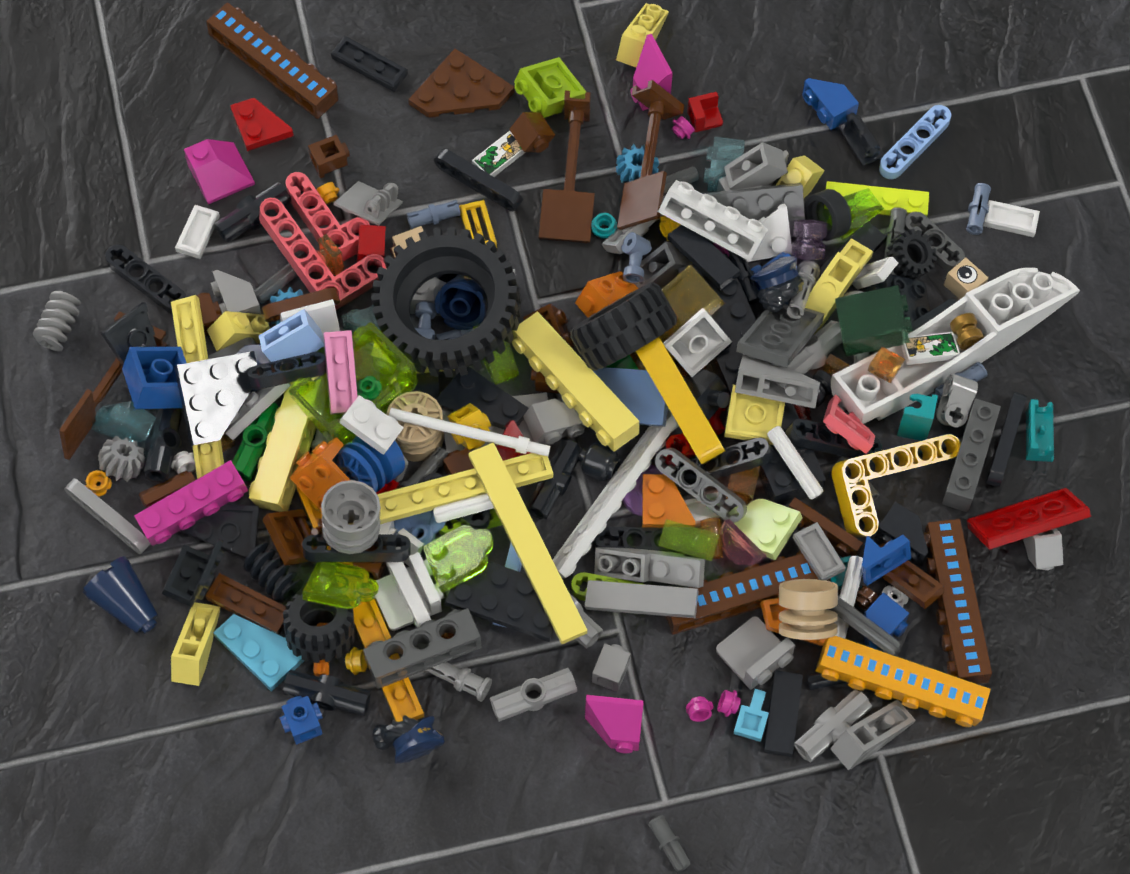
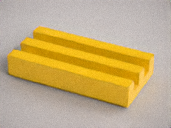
M481 200L459 205L464 228L470 230L472 239H474L466 210L471 212L476 232L483 235L476 208L480 207L488 237L495 243L497 248L485 201Z

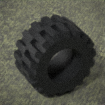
M317 587L313 588V591H308V589L302 591V595L296 594L292 597L293 602L288 601L286 610L283 612L285 638L289 650H292L296 657L302 656L304 661L312 659L313 663H319L320 660L329 662L331 658L336 657L338 659L342 656V652H347L350 649V644H353L355 640L354 613L349 599L346 596L342 597L341 592H332L331 588L320 590ZM318 623H329L319 627L312 626Z

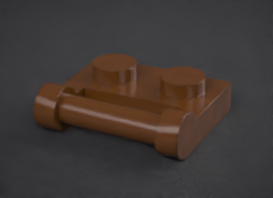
M303 509L268 513L262 519L284 565L311 562L303 556L302 542L307 536L313 535L306 521L307 515Z

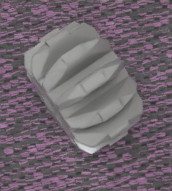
M115 436L112 440L107 439L98 454L99 469L105 470L106 477L112 475L116 481L123 478L128 482L131 477L136 478L140 474L141 468L144 467V448L137 447V441H128L127 436L123 440L118 436Z

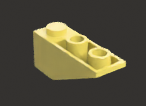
M646 3L622 34L616 60L637 67L646 36L652 34L656 41L669 11L662 9L656 4Z

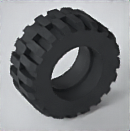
M652 282L616 300L582 321L571 330L570 338L587 367L597 371L626 357L664 334V332L671 329L677 323V315L660 286Z

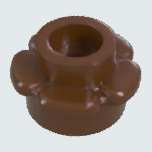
M862 585L857 592L855 603L863 610H867L878 599V595L870 588Z

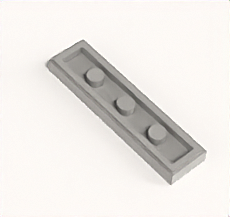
M588 580L585 608L586 610L696 618L699 591L695 588Z

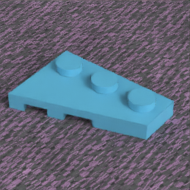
M235 614L213 632L214 636L271 692L286 679L290 670H295L304 662L302 656L296 657L293 651L289 650L286 638Z

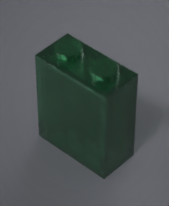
M898 285L835 298L846 356L910 343L908 333H912L913 329L910 317L904 316V311L909 310L906 294L900 295Z

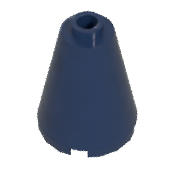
M458 274L438 291L434 301L437 314L440 313L445 319L443 322L457 330H469L473 326L480 324L485 318L488 298L483 288L476 281Z
M122 556L110 563L112 567L106 571L102 569L84 587L83 593L88 599L135 633L143 631L146 634L156 626L157 622L155 619L158 617V614L130 561L125 556Z

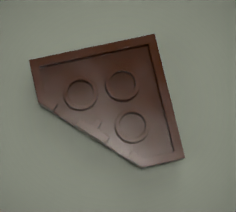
M454 49L408 100L410 106L428 118L439 117V114L454 112V115L473 113L475 109L489 108L490 111L500 109L514 94L515 87L457 49Z

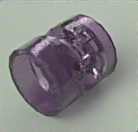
M794 220L793 235L796 237V240L792 242L791 256L805 260H824L826 245L822 242V239L827 237L828 223L818 220Z

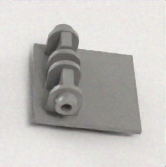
M358 181L336 200L334 205L345 212L357 215L369 223L379 226L403 201L397 199L398 186L395 183H387L383 189L377 190Z

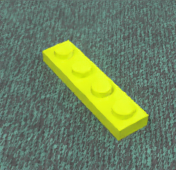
M829 181L826 183V189L835 190L844 197L852 212L891 216V209L899 207L905 209L907 215L911 212H921L926 217L928 215L929 192Z

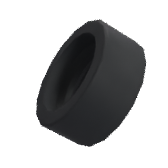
M826 189L807 198L804 204L805 222L814 237L820 241H830L848 232L851 226V212L847 201L839 192ZM823 204H825L831 214L832 227L824 217Z

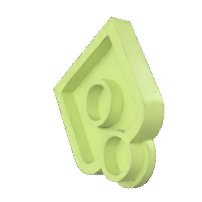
M756 499L748 504L746 515L740 521L729 523V525L733 528L732 537L737 546L776 560L801 521L802 515L800 511L766 499ZM738 506L734 507L729 512L731 516H733L734 514L739 515V513L737 512Z

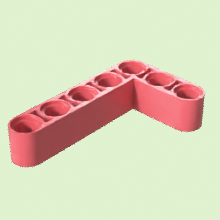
M267 198L261 203L259 220L309 292L312 293L327 288L337 289L340 303L335 305L336 310L371 289L374 280H379L377 273H371L367 269L369 266L386 269L384 258L378 254H371L334 277L282 202L276 198ZM267 210H275L278 215L269 217L265 212ZM288 230L293 235L285 238L280 235V232ZM297 251H303L308 256L306 258L300 259L297 258L294 255V253ZM311 272H319L322 278L315 280L309 274ZM354 279L359 285L350 287L346 284V281Z

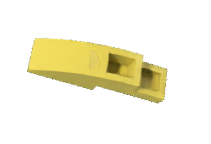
M852 238L843 250L835 255L809 294L805 308L824 313L823 323L814 334L823 327L843 300L844 293L872 257V250Z

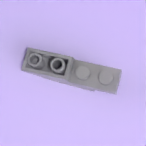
M597 547L595 551L594 574L638 582L654 581L700 588L704 584L705 559L687 557L684 554L674 552Z

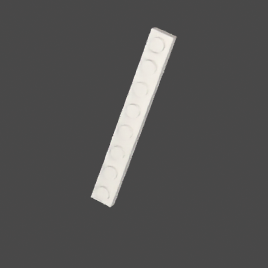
M669 408L666 426L648 427L553 558L561 578H566L575 571L576 563L581 556L590 550L594 538L606 528L607 520L621 507V501L625 495L634 489L638 477L649 468L653 456L665 446L666 438L679 426Z

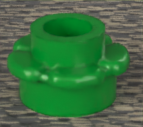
M366 376L356 384L357 396L360 395L371 402L379 398L382 384L375 377Z

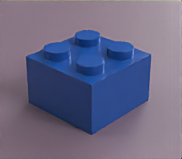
M181 347L129 348L122 370L135 409L183 408L174 368L176 365L187 363Z

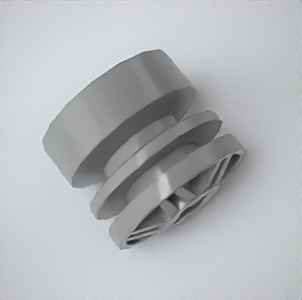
M342 481L332 486L325 493L321 504L323 537L328 545L338 552L347 554L361 553L370 548L378 539L381 515L379 497L373 488L359 481Z

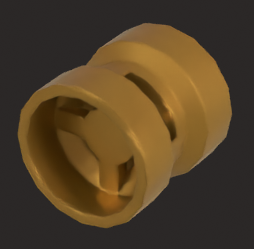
M973 313L959 315L950 323L952 332L957 335V343L961 350L969 349L984 338L982 331L977 328V319Z

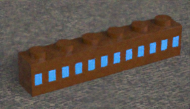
M227 2L206 21L209 35L316 119H319L338 101L337 85L331 78H325L313 64L304 62L295 50H289L282 45L278 37L275 35L271 36L265 32L257 21L253 22L247 18L240 8H234Z
M961 520L928 522L923 533L929 558L926 559L928 574H932L933 578L944 586V593L936 599L939 605L936 615L938 625H943L944 630L942 647L944 652L948 651L950 660L947 661V672L949 675L975 684L988 683L992 670Z
M799 551L792 557L785 558V556H780L776 560H771L769 564L762 566L754 564L739 573L727 572L720 575L716 580L709 582L704 580L703 587L695 588L699 591L696 618L666 616L672 635L759 609L761 608L760 603L763 600L779 598V585L785 581L819 579L802 552Z

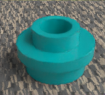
M600 213L592 220L591 229L597 237L608 238L617 230V222L612 215ZM606 225L609 228L603 229L600 226Z

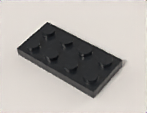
M465 553L446 598L445 605L461 611L468 608L471 615L550 642L555 630L527 574Z

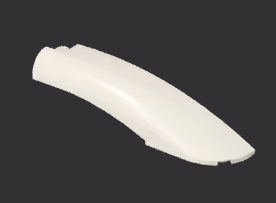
M1037 268L1012 270L967 292L962 299L905 336L912 337L952 332L950 323L954 318L965 313H973L977 319V328L982 331L984 338L967 350H961L958 346L960 355L952 360L907 365L900 339L877 353L833 374L831 378L833 396L836 394L842 400L838 406L843 411L853 412L863 424L874 418H877L879 421L916 402L909 399L910 395L921 394L927 396L934 392V388L944 384L949 374L961 373L975 363H982L1067 303L1080 290L1071 281L1055 272H1052L1050 275L1038 272ZM954 334V337H955V340H956V343H957V335Z

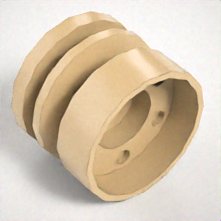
M419 391L406 392L396 397L389 405L386 415H389L391 408L443 420L442 408L437 400L429 394ZM398 421L404 428L395 442L399 445L406 460L413 462L425 461L437 446L442 447L444 441L443 431Z
M798 579L780 583L779 605L788 608V610L779 613V620L782 621L779 624V634L788 638L802 640L825 639L837 635L838 625L834 622L837 621L838 614L827 609L836 607L838 604V585L834 582L817 579Z

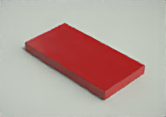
M1063 488L969 518L967 525L968 529L990 550L1089 518L1091 514L1088 506L1067 488Z

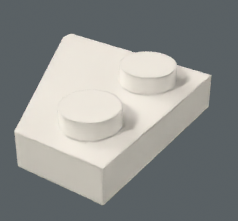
M780 204L777 207L778 210L768 217H762L758 220L769 230L751 261L776 257L782 252L793 254L788 211L785 204Z

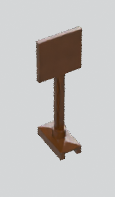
M653 80L648 81V86L645 89H641L637 85L633 86L632 96L649 108L648 116L650 119L640 178L624 183L617 225L619 230L658 219L661 215L658 210L663 202L667 173L661 171L652 174L660 119L666 120L683 114L684 104Z
M565 90L564 120H568L570 124L564 190L543 189L539 239L590 243L595 193L576 192L575 179L580 128L584 121L590 122L591 92H585V99L570 98V91Z
M119 311L114 318V322L125 314ZM153 326L156 346L168 347L167 343L162 341L166 336V331ZM118 358L115 359L94 392L92 393L88 389L85 391L59 429L65 459H71L96 422V406L104 399L123 371V366Z

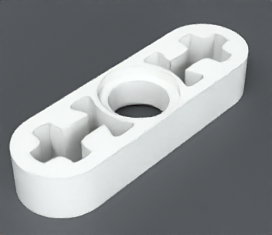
M386 562L390 575L416 627L419 628L421 624L431 620L428 611L404 563Z

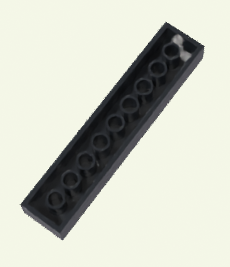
M694 264L679 268L676 284L690 317L692 318L698 311L704 308L732 341L710 361L714 373L720 377L729 390L731 399L732 387L736 385L743 356L742 353L736 352L737 344L755 323V316L737 278L720 290ZM785 402L781 428L786 434L787 427L794 420L799 419L794 405ZM771 445L774 451L772 459L765 465L755 467L768 500L784 506L790 504L795 497L799 500L808 498V495L775 446ZM793 445L822 489H824L826 478L814 451Z

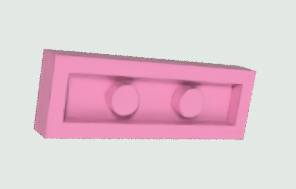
M352 331L324 332L330 414H345L358 397Z

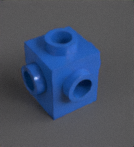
M297 696L289 699L286 705L281 706L284 716L279 717L285 733L291 731L296 745L322 735L318 720L323 717L317 702L311 704L308 696L303 698L302 696Z

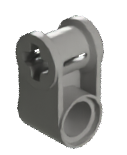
M952 373L949 374L945 380L943 393L936 410L937 420L943 425L960 427L965 424L972 402L977 394L978 383ZM950 411L955 413L954 418L949 416Z

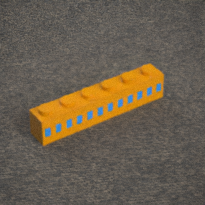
M838 636L825 639L816 667V672L822 673L821 676L827 680L838 681L839 679L848 682V686L853 689L874 691L875 695L882 699L890 700L894 698L900 700L902 705L908 708L918 709L920 707L929 710L928 713L938 718H945L947 716L955 719L958 725L964 727L976 726L982 721L991 690Z

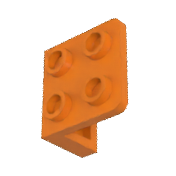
M619 271L588 281L575 304L589 318L604 307L639 288L635 284L624 281L623 272Z
M337 437L328 443L322 441L314 448L312 454L306 452L296 462L299 466L290 476V479L320 510L323 497L332 486L342 481H350L332 461L344 445Z

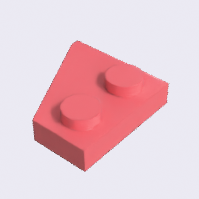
M835 394L828 403L823 422L834 434L839 433L847 439L848 444L852 448L867 454L873 447L875 435L853 412L847 415L838 406L842 400Z

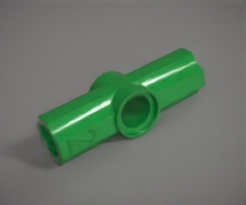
M272 403L243 432V441L232 461L243 481H251L258 467L259 459L264 455L267 446L266 439L268 434L272 432L275 423V413L279 408L276 403ZM253 439H262V441L259 443H251Z

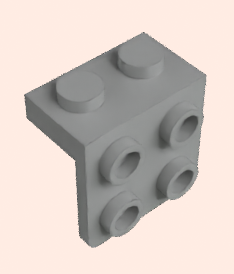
M752 617L719 643L716 647V653L743 683L752 690L758 684L763 685L767 682L776 669L779 667L783 668L792 661L795 644L788 637L781 642L771 631L766 629V625L758 617Z

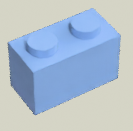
M305 309L259 335L262 352L271 362L317 352L320 348L324 347L322 331Z

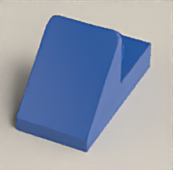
M904 535L899 536L895 540H890L882 548L869 536L866 537L862 572L863 581L867 586L911 559L910 541Z

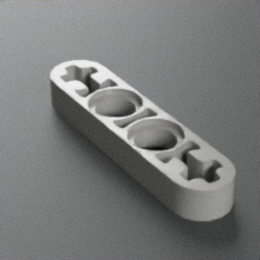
M74 478L64 488L66 493L76 503L135 552L142 554L150 545L144 534L77 479Z

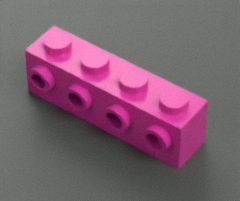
M230 460L139 512L134 517L148 541L154 546L167 541L176 532L190 528L202 517L216 513L220 507L228 502L240 499L244 493L248 492V489Z

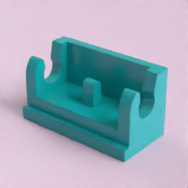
M921 394L910 395L909 399L920 402L921 407L904 408L897 436L918 441L927 440L934 419L938 395L932 394V397Z
M1030 400L1026 410V460L1054 461L1052 402H1048L1046 407H1039L1038 400Z

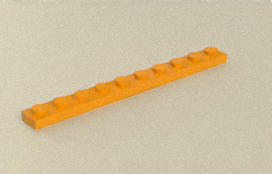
M296 485V490L310 523L315 528L318 526L319 519H322L321 510ZM328 562L342 597L346 596L349 599V603L352 604L355 628L364 649L368 648L375 641L391 639L363 571L353 567V562ZM398 653L392 654L389 658L392 660H397L400 657ZM409 677L381 688L395 721H403L404 715L416 720L424 717V712Z

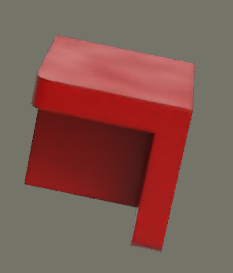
M717 92L688 98L687 113L695 129L694 133L723 125V119L718 109L719 96Z
M360 225L357 262L371 254H378L384 258L386 226Z

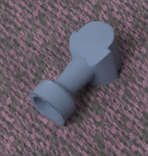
M630 232L625 237L621 246L622 251L629 255V266L624 268L623 280L628 283L638 284L644 280V270L640 267L642 256L649 253L652 247L650 241L634 232Z
M427 301L419 302L416 304L415 314L420 319L418 328L415 329L423 337L435 340V332L431 329V319L436 316L435 304Z

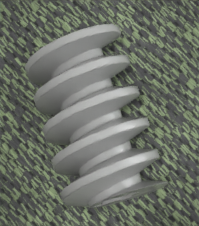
M54 291L49 297L50 301L45 305L46 310H43L41 319L37 323V328L33 331V336L41 346L59 352L63 350V346L59 342L67 341V337L63 333L68 334L71 332L72 329L67 324L73 325L76 320L71 315L78 316L80 311L75 306L81 305V302L71 294L63 291Z

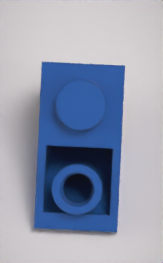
M811 78L805 80L802 93L804 101L815 109L819 120L823 124L826 123L831 130L847 122L846 116L848 114H857L859 103L845 85Z
M884 592L867 609L864 615L891 636L900 637L908 627L906 621L909 612ZM864 636L865 646L885 652Z

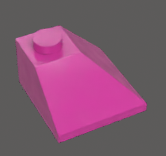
M649 34L646 36L636 67L633 86L637 85L639 88L645 89L648 86V81L653 80L671 94L673 73L653 35ZM632 96L634 102H638L643 111L649 109Z
M206 139L184 149L187 165L208 204L255 185L234 142Z
M586 695L585 719L606 744L620 753H632L633 750H639L644 701Z

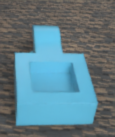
M755 689L750 707L741 705L734 729L735 735L761 742L769 714L768 712L761 711L766 694L765 691Z

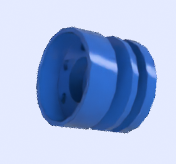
M356 436L352 442H348L332 459L350 480L363 482L373 488L375 492L380 491L385 484H389L405 469L403 453L395 441L383 455Z

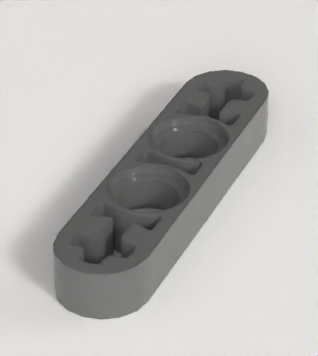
M666 448L656 455L655 464L660 472L729 523H735L746 515V503L739 496L674 448ZM668 455H672L673 458L671 461L676 466H679L682 463L684 464V466L678 471L677 475L674 473V471H676L678 468L672 464L669 466H665L664 463L666 460L665 458H663V456L666 457ZM687 469L693 470L697 475V480L694 484H688L683 478V474ZM708 486H713L718 490V498L715 501L709 500L705 495V489ZM727 496L728 499H726L724 502L727 503L729 506L737 504V512L739 513V515L734 514L733 516H731L729 514L730 508L727 505L723 504L721 505V507H718L717 504H719L724 499V497Z

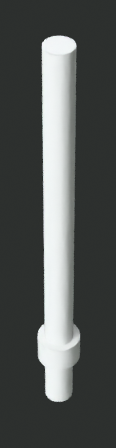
M391 408L389 416L398 421L489 443L494 442L497 445L516 449L515 452L523 454L530 452L548 457L551 446L531 442L530 438L519 436V438L395 408Z

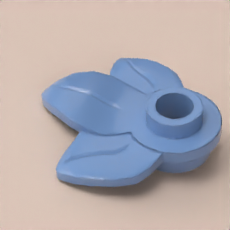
M433 511L394 521L397 533L404 528L424 543L422 549H428L433 545L435 534L445 525V522H436ZM424 532V535L421 538H418V536Z

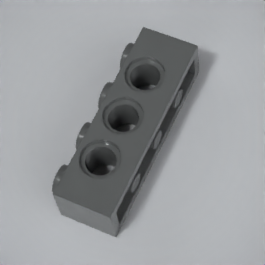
M975 398L942 505L968 513L1001 406Z
M467 608L462 611L454 610L448 613L446 617L437 621H426L414 630L401 631L386 641H375L368 648L363 649L370 673L377 689L478 650L482 648L481 636ZM445 633L454 634V637L451 639H444L441 636ZM420 643L428 644V647L422 650L415 648ZM399 653L402 655V657L397 660H392L389 658L392 654Z

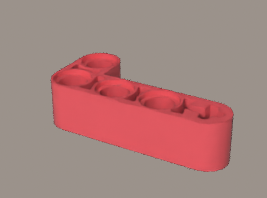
M301 172L291 173L286 179V189L291 197V204L326 256L333 262H342L356 255L358 252L359 236L355 234L359 233L360 225H370L369 222L357 217L340 225L308 177ZM315 206L313 209H307V207ZM328 225L327 228H319L320 226ZM336 244L342 245L341 247H338V248L332 247V246H334V245H336Z

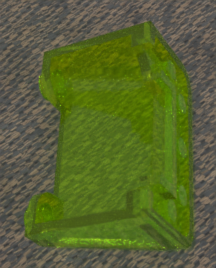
M369 322L365 327H359L352 335L356 384L366 376H373L376 380L380 381L382 384L381 393L371 402L375 404L376 408L386 414L392 401L406 392H412L418 380L414 363L372 322ZM327 371L314 381L310 377L299 378L292 384L289 390L290 396L328 442L337 437L344 444L342 448L348 442H352L357 435L339 423L344 414H330Z

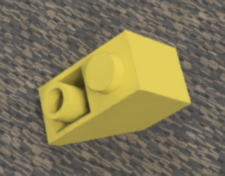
M806 156L796 157L788 165V173L781 176L776 186L801 183L805 198L812 191L825 170Z
M225 311L207 331L216 351H219L248 337L254 338L256 343L259 344V335L269 330L270 326L269 322L265 321L264 314Z

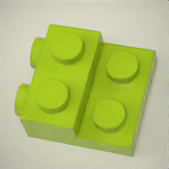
M560 57L520 68L514 81L516 92L526 97L529 101L530 110L532 112H541L544 118L562 112L565 90L570 91V98H585V89Z

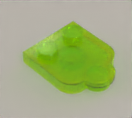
M463 525L422 546L437 586L442 593L481 573L488 564L486 554L493 548V536L488 530H474L471 526Z
M317 562L303 590L302 600L351 609L357 607L361 601L373 600L379 591V585L375 580L369 578V573L363 568L337 562Z

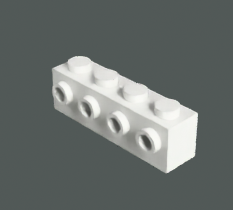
M677 180L668 190L658 210L662 215L750 262L769 230L758 220L748 219L741 215L737 209L730 206L726 207L718 203L713 196L702 194L694 190L693 186L689 183Z

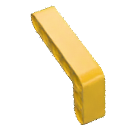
M657 337L636 350L637 355L700 463L704 464L725 452L661 339Z
M951 434L836 463L831 471L846 532L855 538H862L875 534L878 529V518L868 483L869 479L952 459L958 455L961 445L959 439ZM942 442L946 445V454L942 450ZM918 448L923 452L922 460L918 456ZM894 454L899 458L898 466L894 462ZM870 460L875 464L874 472L870 469ZM846 466L851 470L850 478L845 474ZM853 492L858 497L857 505L852 501ZM860 519H862L865 524L864 531H862L859 528Z

